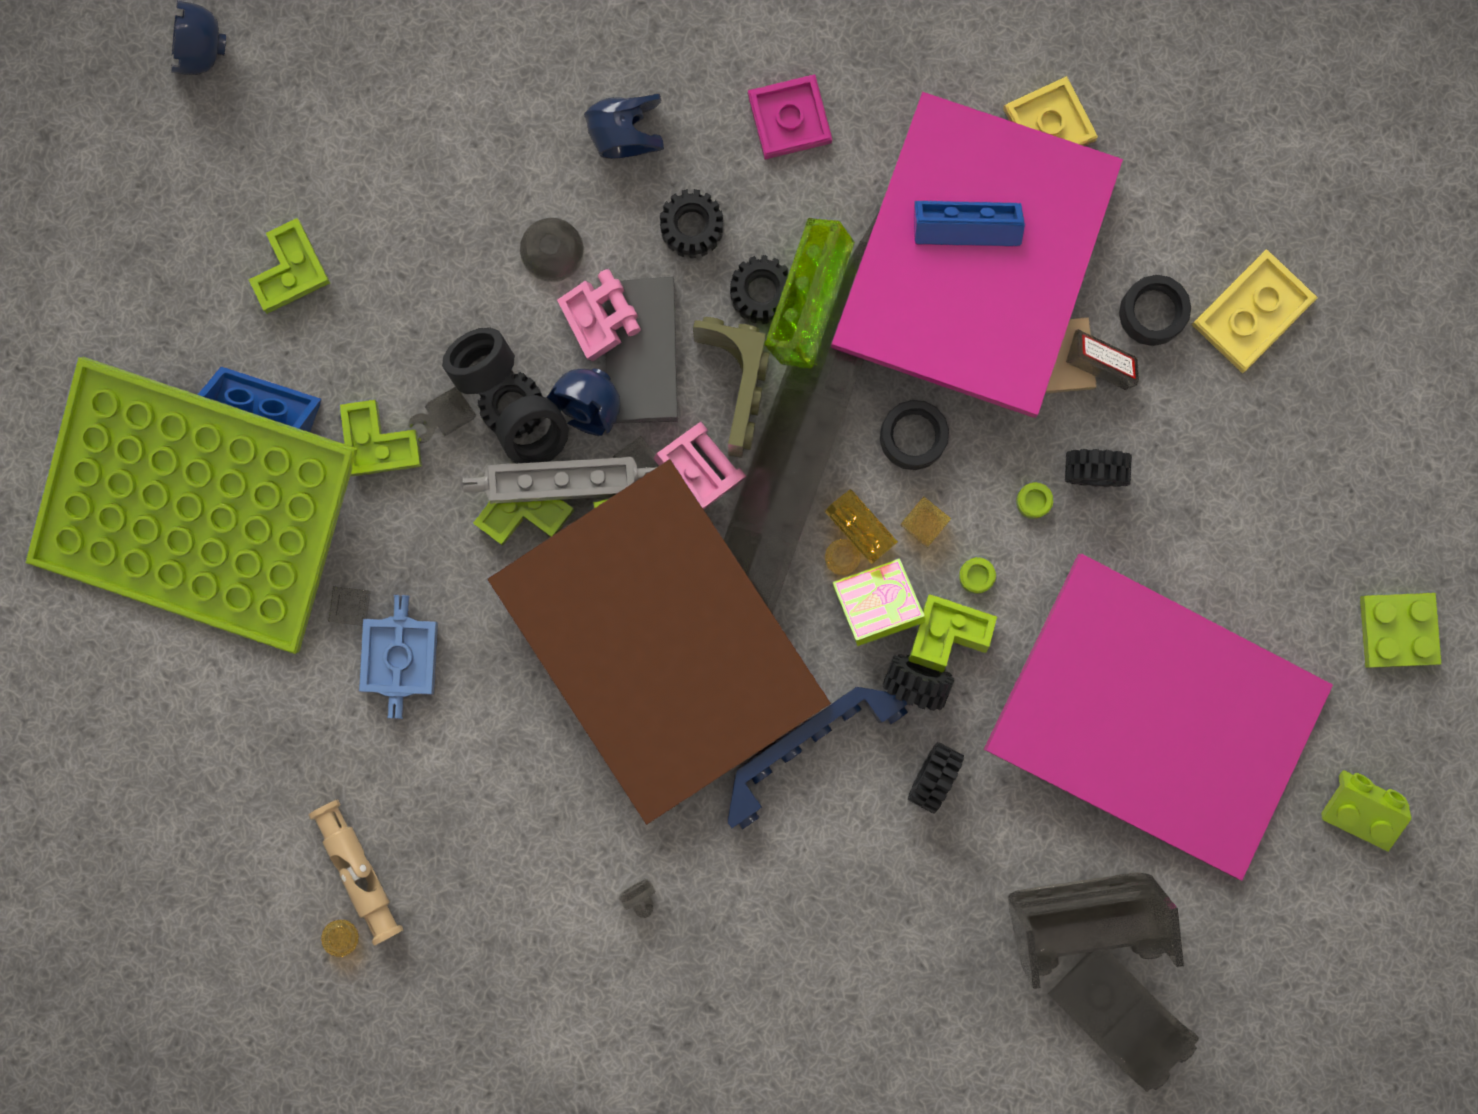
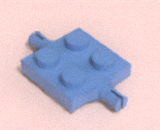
M394 595V616L382 620L363 619L359 691L378 692L389 696L387 718L403 719V697L413 694L434 695L438 623L416 621L408 617L410 596Z

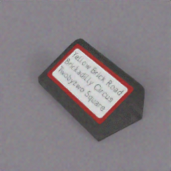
M1079 329L1075 330L1066 360L1067 363L1124 390L1138 385L1137 357Z

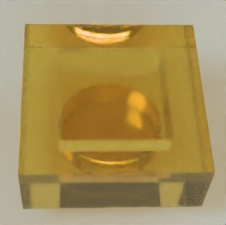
M923 496L900 526L928 548L951 518Z

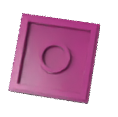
M815 74L748 90L747 95L764 160L832 143V136Z

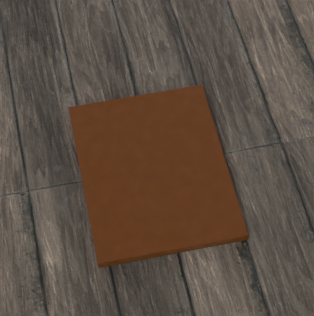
M671 459L487 579L646 825L831 704Z

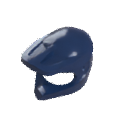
M660 94L634 98H606L587 109L584 117L587 122L588 134L601 157L608 159L626 158L664 149L663 139L660 135L653 134L650 136L633 127L634 124L644 118L643 113L656 108L661 103Z

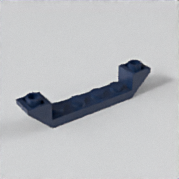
M855 687L742 766L735 774L728 814V824L730 827L734 828L736 825H739L743 830L760 818L756 811L762 808V806L746 785L747 781L752 779L754 784H757L773 772L769 766L780 758L784 763L793 759L802 752L799 745L811 737L814 743L832 731L828 724L841 716L845 722L862 709L858 703L862 700L879 723L888 720L890 725L908 713L905 708L908 705L907 701H899L895 698L896 695H890L886 691Z

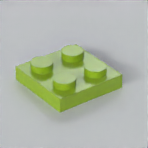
M1436 593L1367 595L1360 597L1365 668L1441 665Z

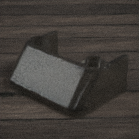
M1139 872L1021 889L1008 895L1009 911L1021 966L1033 989L1041 988L1039 976L1050 974L1052 969L1059 965L1058 957L1130 947L1134 953L1139 954L1143 959H1156L1161 957L1163 953H1166L1176 967L1184 966L1178 908L1150 874Z

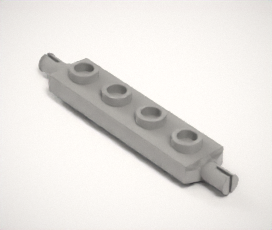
M633 457L488 465L484 474L485 477L463 478V492L485 491L490 504L612 497L655 468L637 469Z

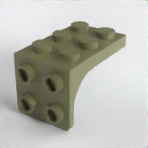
M703 317V321H694V341L720 347L728 351L737 360L742 370V379L728 442V455L742 458L744 449L751 450L755 432V423L750 422L751 415L758 416L762 388L757 387L758 380L765 381L770 353L764 352L766 334L760 333V329L753 325L739 324L738 328L725 326L724 321L721 319Z

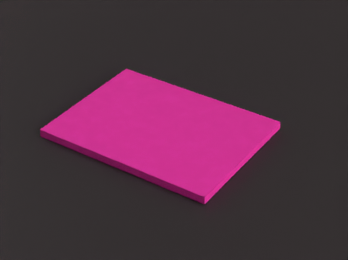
M922 91L831 348L1036 418L1123 159ZM914 201L1021 203L1025 222L1022 244L1020 246L916 244L914 240Z
M1078 554L983 750L1242 881L1333 684L1088 556Z

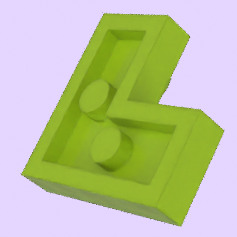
M298 218L266 232L280 264L248 279L266 314L330 284V280Z
M376 400L340 404L344 443L358 448L351 477L422 467L418 432L415 429L382 434L378 402Z
M563 500L490 504L489 501L473 524L504 546L524 518L552 537L559 532L575 510Z
M929 594L923 608L925 623L918 625L908 661L944 672L953 643L986 653L990 647L997 616Z

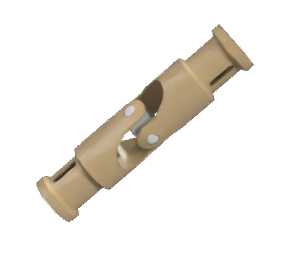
M335 800L308 815L311 820L316 821L324 837L322 843L334 866L338 869L340 878L359 917L365 919L374 937L372 943L375 946L404 929L402 925L396 924L387 906L390 902L371 864L366 859L364 850L353 828L347 826L338 808L341 805L339 800ZM365 878L367 880V892L355 884L359 879Z

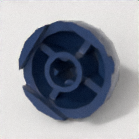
M177 0L176 8L183 9L182 16L175 15L172 55L174 54L173 59H178L179 62L178 65L171 64V73L198 75L207 72L214 66L217 55L224 56L226 34L219 33L218 20L205 7Z
M597 368L568 371L553 385L546 397L558 407L560 412L562 411L565 415L573 418L567 424L584 433L595 436H602L605 430L608 434L620 412V396L617 389L610 381V376Z

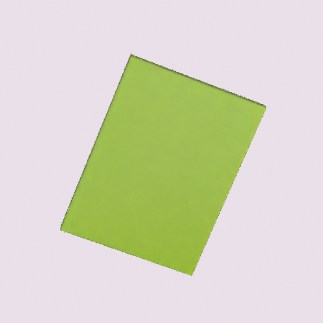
M78 357L25 563L297 654L300 651L358 448L86 357Z

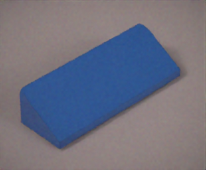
M914 201V240L916 244L1020 246L1022 244L1025 222L1021 203Z

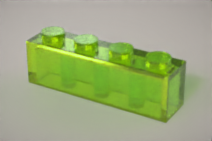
M807 219L764 344L782 365L812 368L855 243L838 220Z

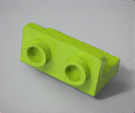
M1342 770L1339 775L1340 786L1321 813L1322 820L1389 852L1412 819L1408 801L1395 790L1388 789L1386 791L1374 785L1369 778L1362 774L1354 773L1353 775Z

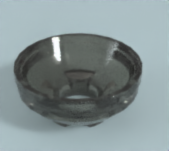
M545 218L534 222L527 228L521 239L520 255L525 268L531 275L542 281L557 282L570 277L577 271L584 257V246L579 232L570 223L559 218ZM549 235L556 236L560 240V248L553 254H546L540 250L541 240Z

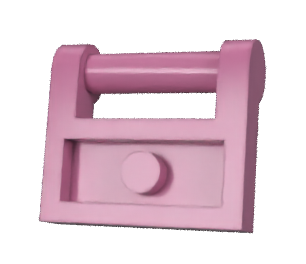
M700 422L656 453L653 459L659 466L671 459L702 508L706 509L728 491L734 489L747 476L740 468L736 469L707 435L708 429ZM696 442L725 477L724 480H721L692 446L693 443Z

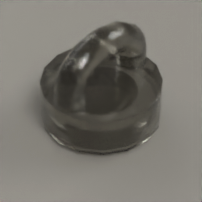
M644 879L624 890L618 899L624 910L633 908L636 915L641 918H647L653 912L651 896L655 894L656 890L650 880Z

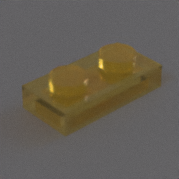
M852 489L848 490L825 510V513L871 564L875 563L898 543Z

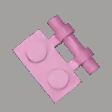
M609 269L603 270L598 274L602 285L594 290L591 283L584 281L557 299L586 358L591 361L596 360L622 343L616 333V330L623 326L628 336H634L641 331L636 321L638 315L634 307L626 302L622 294L624 288L620 280L615 279ZM607 300L611 301L616 311L610 316L607 315L602 306Z

